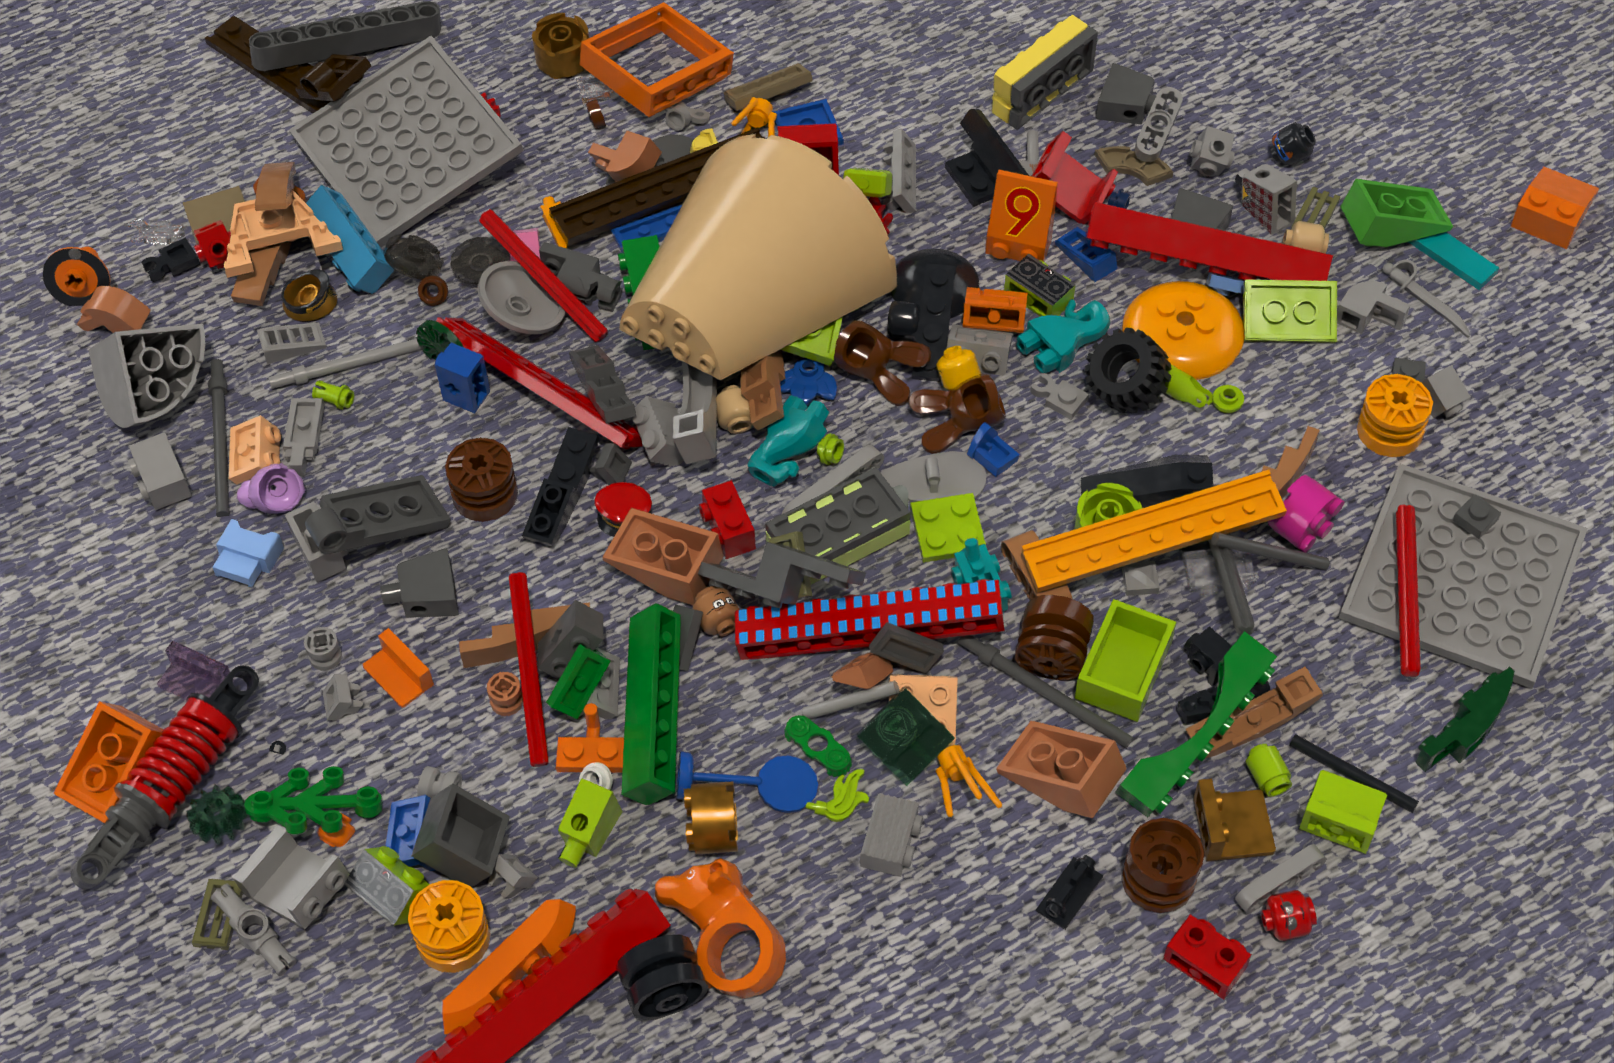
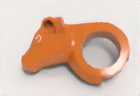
M719 858L710 864L693 866L680 875L664 876L656 882L655 897L668 908L678 909L701 928L697 943L696 955L698 959L696 965H699L702 969L708 988L714 987L724 994L746 999L761 995L775 985L783 973L786 962L785 942L776 927L750 900L753 895L743 885L741 871L735 864ZM755 931L760 942V955L757 964L744 977L728 980L721 968V955L724 946L731 937L739 932Z

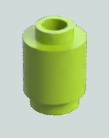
M1260 744L1249 751L1250 756H1248L1245 762L1260 790L1265 791L1268 797H1274L1283 794L1291 788V773L1276 746Z

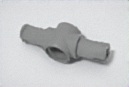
M229 884L221 886L222 894L217 889L212 894L211 900L230 919L229 924L237 932L242 946L252 950L256 955L261 954L278 976L284 975L287 972L285 965L290 970L297 960L277 940L278 935L270 927L266 914L259 909L253 908L251 904L246 905ZM258 924L263 927L256 935L245 933L246 928L250 925Z

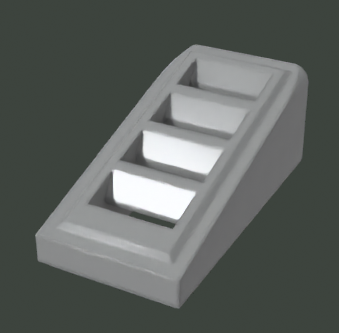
M319 322L266 327L257 330L267 365L327 348ZM313 332L315 341H309L307 334ZM301 336L303 342H296L295 337ZM289 339L290 343H284L283 340Z

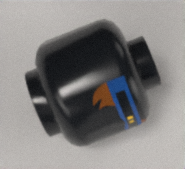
M1293 122L1273 134L1270 151L1276 161H1282L1285 165L1292 166L1313 154L1316 139L1312 130L1304 124L1302 126L1300 123Z

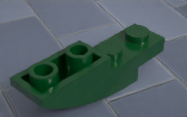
M1510 666L1500 674L1497 672L1490 674L1482 683V687L1477 691L1472 689L1467 691L1458 700L1460 706L1455 718L1446 724L1443 732L1437 737L1430 735L1419 745L1420 753L1416 764L1424 772L1428 771L1449 754L1460 764L1485 740L1493 729L1509 695L1515 672Z

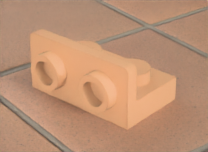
M257 416L230 428L228 479L236 485L251 479L258 470L270 464H280V430L263 416Z

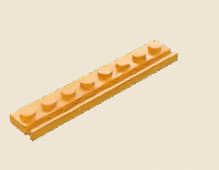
M1268 469L1023 545L1021 552L1025 557L1026 565L1037 593L1212 539L1215 532L1228 534L1285 516L1287 510L1275 482L1271 479L1270 470Z

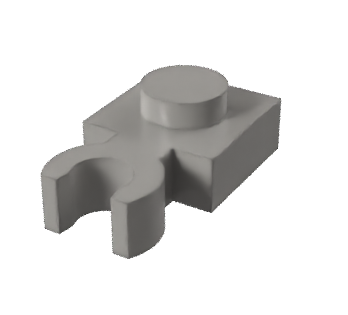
M1041 373L1039 379L1041 383L1046 385L1045 387H1039L1036 384L1031 385L1030 392L1034 396L1039 398L1047 397L1045 406L1070 420L1074 418L1089 398L1088 393L1065 380H1062L1059 385L1055 384L1052 377L1045 373Z

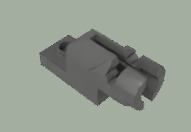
M547 242L542 244L539 250L541 261L557 275L580 301L592 305L593 301L598 299V308L611 312L614 311L621 298L623 288H620L622 282L600 272L599 258Z

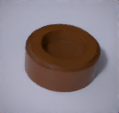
M597 99L588 101L586 107L594 128L598 129L606 126Z

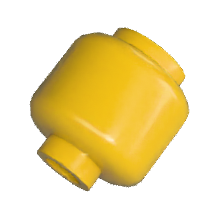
M952 346L944 350V355L938 360L936 365L942 385L947 390H953L965 380L981 374L974 352L969 349H962L961 346Z

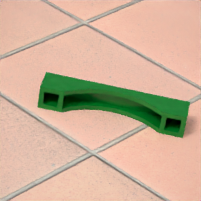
M1244 631L1218 664L1216 698L1203 727L1191 739L1179 747L1158 756L1140 759L1119 785L1115 793L1147 818L1154 810L1161 814L1173 799L1168 795V792L1175 784L1181 788L1193 774V771L1188 768L1195 759L1202 762L1214 746L1209 741L1216 732L1220 736L1225 734L1235 721L1230 717L1237 707L1243 711L1255 696L1250 691L1257 682L1263 686L1274 673L1275 669L1270 665L1277 656Z

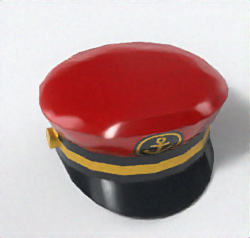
M627 482L612 483L602 488L595 496V506L599 512L597 521L600 529L605 534L614 537L631 508L647 513L651 510L652 500L650 494L644 488Z

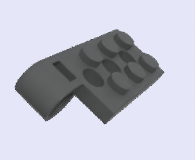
M419 475L322 495L319 503L321 509L316 510L307 518L305 527L320 552L332 554L449 527L451 519L425 477ZM400 505H405L412 510L404 509ZM371 511H376L377 513L382 514L384 516H377L373 514ZM343 517H347L349 520H352V521H355V522H347V521L343 520L342 518H343Z

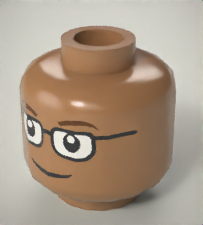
M715 586L707 587L696 595L692 608L703 612L700 626L706 634L726 636L735 630V611L740 609L729 590Z

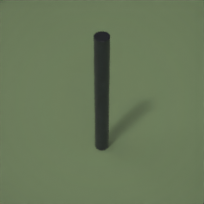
M1295 734L1290 742V747L1352 781L1386 793L1387 800L1413 813L1419 803L1418 800Z

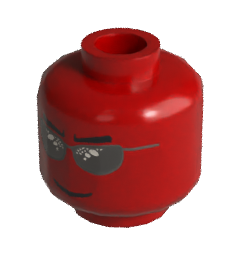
M1298 890L1271 895L1267 899V909L1261 910L1265 931H1272L1274 936L1280 941L1307 936L1312 930V925L1317 924L1316 912L1311 897H1305Z

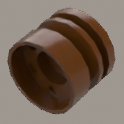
M480 437L466 440L450 452L445 469L453 505L457 511L470 520L481 522L496 520L507 514L515 505L518 496L511 454L507 448L494 439Z
M1040 595L1031 599L1025 606L1022 632L1019 634L1015 650L1016 662L1023 669L1039 677L1059 681L1078 677L1087 657V644L1090 642L1094 624L1093 614L1089 608L1079 601L1065 596Z
M1168 818L1152 819L1140 825L1131 837L1121 878L1124 890L1130 899L1143 909L1157 913L1176 911L1186 905L1194 893L1204 860L1205 851L1199 836L1191 827L1178 820Z

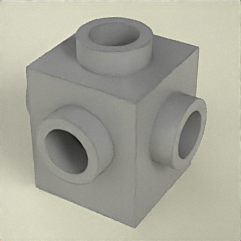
M1207 126L1191 146L1189 154L1193 157L1191 168L1198 170L1205 176H1219L1225 168L1229 169L1234 159V152L1231 149L1235 135Z

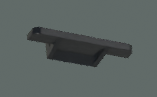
M970 109L960 122V125L973 141L971 152L945 162V169L970 204L975 207L993 199L999 169L1027 176L1029 174L980 109Z

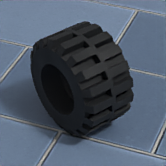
M1118 328L1113 330V335L1111 336L1107 333L1101 337L1103 341L1100 344L1096 342L1092 346L1095 351L1093 354L1088 353L1087 356L1090 364L1085 366V373L1089 375L1086 381L1092 387L1091 390L1108 406L1115 408L1121 413H1125L1126 410L1131 414L1137 413L1138 408L1145 411L1149 409V403L1153 402L1156 404L1159 402V394H1165L1168 389L1165 383L1171 381V375L1167 371L1172 368L1171 363L1167 360L1169 357L1166 352L1149 335L1147 336L1139 329L1135 331L1133 328H1125L1123 332ZM1140 359L1138 370L1134 376L1125 382L1117 383V376L1122 366L1131 360Z

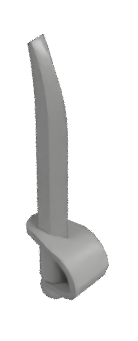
M1401 260L1394 265L1391 263L1384 264L1383 272L1390 275L1391 279L1401 285L1399 292L1408 291L1454 325L1467 338L1470 337L1468 328L1462 318L1453 309L1415 282L1417 266L1413 261ZM1400 269L1408 270L1412 275L1409 277Z

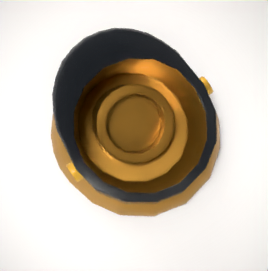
M319 269L309 270L290 279L284 285L281 292L283 310L288 317L298 321H311L324 317L337 304V294L334 288L329 285L328 274Z

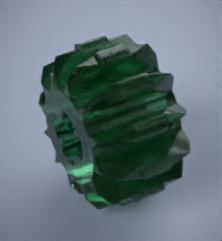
M214 784L211 792L207 793V791L201 789V798H190L192 809L186 811V817L190 822L189 827L192 833L199 835L200 839L205 843L213 838L214 842L220 845L224 835H227L229 839L234 841L232 830H244L242 820L248 818L243 797L239 793L235 794L229 785L222 791L216 784Z

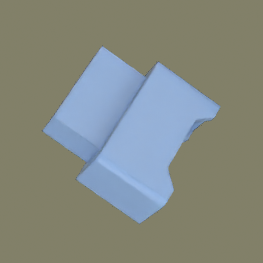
M231 519L216 544L219 557L212 568L217 577L222 576L247 584L248 587L252 588L261 571L270 574L284 549L281 537L275 532L262 535L240 528L238 521Z

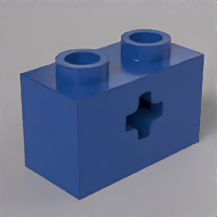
M451 342L446 350L437 356L435 361L442 398L445 402L475 414L490 393L484 357L479 353Z

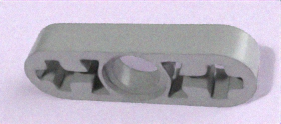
M1165 87L1157 93L1135 145V155L1141 161L1153 162L1159 158L1181 108L1183 98L1177 89ZM1167 99H1171L1172 102L1169 105L1168 111L1163 110L1164 103ZM1156 119L1165 122L1166 127L1164 129H1155L1151 122ZM1151 137L1154 139L1153 147L1150 150H1146L1144 148Z
M1315 844L1309 845L1245 886L1237 894L1235 900L1246 914H1251L1266 904L1267 899L1271 895L1279 894L1278 891L1286 886L1291 888L1320 869L1327 858Z

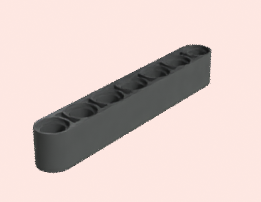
M423 1L258 32L249 38L252 65L257 70L266 71L328 59L332 54L350 55L423 41L429 36L435 38L441 32L440 7L435 2Z

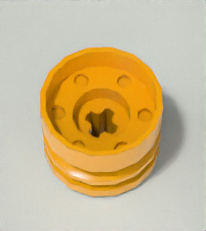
M1401 374L1384 375L1374 380L1367 389L1358 420L1357 431L1360 440L1368 449L1378 455L1387 457L1405 456L1415 451L1422 442L1432 411L1433 400L1429 390L1418 380Z
M442 880L429 884L417 893L409 908L408 922L419 955L425 963L440 972L456 973L469 969L480 961L489 947L491 933L480 896L474 889L457 880Z

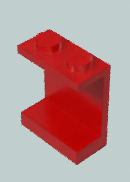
M1062 131L1047 144L1031 176L1058 182L1055 206L1076 222L1084 225L1090 219L1093 203L1103 204L1104 200L1115 189L1116 185L1113 182L1118 171L1113 169L1102 179L1065 152L1072 137Z

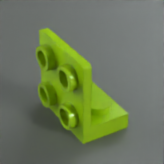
M1321 770L1299 829L1366 854L1378 825L1377 823L1387 794Z

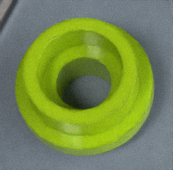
M1223 385L1214 391L1212 400L1214 406L1221 412L1233 413L1243 406L1244 395L1235 386ZM1225 396H1231V397H1233V398H1232V399H1228V398H1226Z
M829 433L818 443L817 454L820 457V461L822 464L830 465L831 463L837 464L841 460L844 452V442L837 435Z

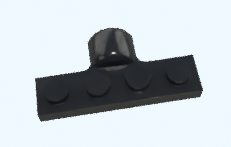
M926 263L920 301H893L889 307L888 334L891 337L912 339L917 343L928 346L931 351V359L926 366L921 368L913 367L912 379L941 382L936 365L938 360L944 355V350L947 349L956 266Z

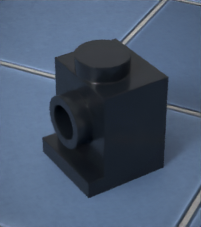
M1209 626L1201 634L1194 633L1187 640L1184 648L1189 651L1188 658L1193 668L1200 673L1205 672L1209 676L1207 683L1213 687L1218 682V664L1232 645Z

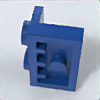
M421 795L392 802L386 847L396 851L399 854L398 859L408 867L420 864L429 871H436L434 868L411 856L431 798L427 795Z

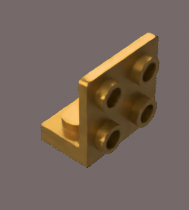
M1212 778L1198 780L1194 804L1206 861L1266 856L1275 853L1276 847L1262 790L1220 793V791H1215Z

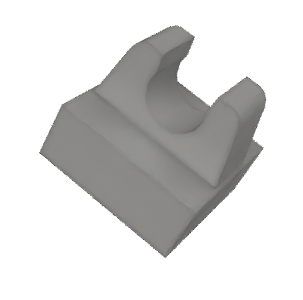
M334 674L323 690L327 720H340L343 715L358 712L363 705V701L351 699L361 689L358 684L348 682V677L345 674Z
M498 854L488 883L491 886H497L502 880H505L506 888L501 893V896L512 898L523 888H529L538 877L515 855Z

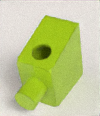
M581 778L558 829L565 842V846L558 857L561 862L577 868L584 853L597 857L623 812L613 791Z

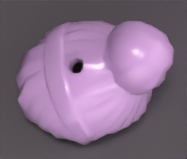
M283 463L270 464L258 470L251 480L244 481L237 491V499L240 504L249 509L257 508L259 511L268 514L285 513L292 511L298 505L306 489L303 485V479L294 469H289ZM272 485L276 486L275 490H271Z

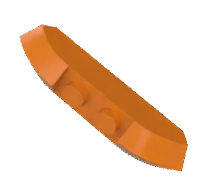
M561 899L546 900L443 1000L444 1035L449 1034L459 1026L465 1027L475 1019L474 1014L479 1008L490 1002L493 1004L504 995L502 993L503 990L513 981L521 979L525 974L529 975L532 973V966L542 959L543 956L551 957L561 949L559 947L560 943L569 937L572 930L576 906Z

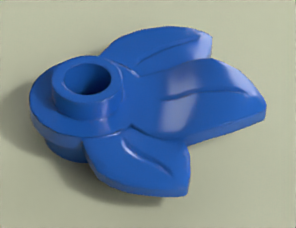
M804 357L795 363L793 369L785 371L786 379L780 381L781 393L790 392L792 396L802 399L806 405L817 394L827 400H834L837 394L836 380L832 375L824 371L823 363ZM805 368H813L810 371L804 370Z

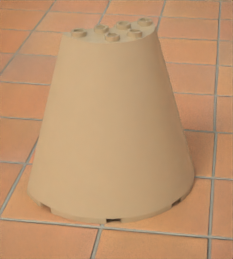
M756 134L735 138L716 150L703 166L626 307L620 321V330L661 351L669 347L676 359L722 380L894 290L897 287V271L895 257L888 253L885 244L889 240L888 234L881 219L863 192L848 176L842 179L831 169L832 162L803 144L775 135H770L767 139L756 138Z

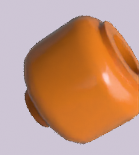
M342 814L343 827L335 833H327L320 826L317 831L320 840L332 847L344 846L355 833V827L350 824L352 819Z

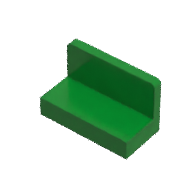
M579 644L546 703L550 707L578 719L611 660L597 649L592 650Z

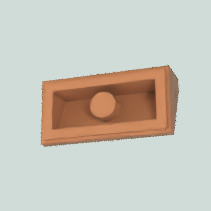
M869 652L857 656L834 672L831 677L835 682L863 689H871L891 674L893 667L890 660Z

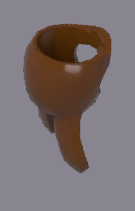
M854 320L838 336L833 361L842 370L872 381L888 402L895 406H902L909 401L911 392L906 383L886 369L888 362L894 360L921 368L929 363L931 351L928 346L921 343L892 341L871 325L863 321Z
M979 374L969 378L950 391L917 390L911 394L908 402L911 410L919 415L946 411L951 413L952 417L950 420L928 430L922 436L923 449L931 454L945 451L964 433L978 431L984 422L993 427L1000 424L1006 418L1002 399L990 374Z

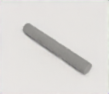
M894 680L874 686L871 689L860 690L803 707L802 714L809 719L899 694V686Z

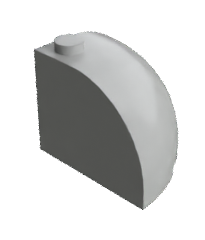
M203 324L118 331L88 350L101 403L110 419L116 425L127 428L150 422L169 412L188 395L197 381L196 377L200 364L204 360L205 332Z

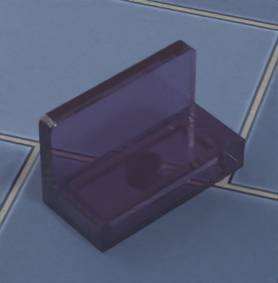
M172 640L165 650L171 665L159 679L157 685L159 688L184 700L194 692L210 697L223 679L230 673L227 665Z

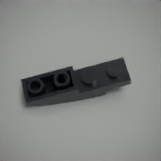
M571 427L567 428L549 478H544L523 531V538L553 546L559 539L590 477L589 466L599 443L598 435Z

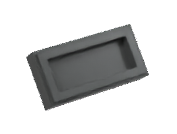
M886 622L869 644L872 654L925 674L928 673L944 652L942 643Z

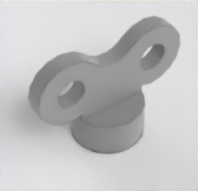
M682 101L665 109L667 111L665 116L666 123L671 129L676 131L682 130L690 121L697 124H705L710 120L709 112L703 109L689 108Z

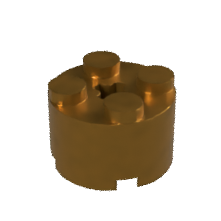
M554 13L540 19L536 24L537 28L532 32L535 59L539 69L553 79L570 77L582 72L584 68L579 65L581 42L589 38L588 27L585 21L575 15L574 18L566 17L565 13Z
M734 782L691 784V788L684 789L685 810H687V817H692V823H686L687 844H689V851H695L696 855L738 852L736 841L738 840L736 803H734L733 793H735Z

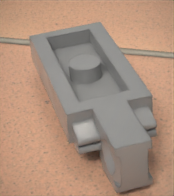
M291 398L283 448L285 459L290 460L289 467L294 469L300 477H305L307 460H314L315 454H317L325 406L323 398Z

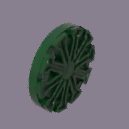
M426 320L417 328V342L419 346L424 348L423 352L430 360L432 358L436 360L437 356L444 352L451 342L463 347L457 336L437 321Z

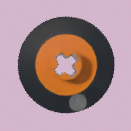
M66 247L59 249L48 257L43 267V281L47 290L55 299L67 306H83L91 299L97 287L110 286L111 283L106 265L99 258L97 251L91 247Z

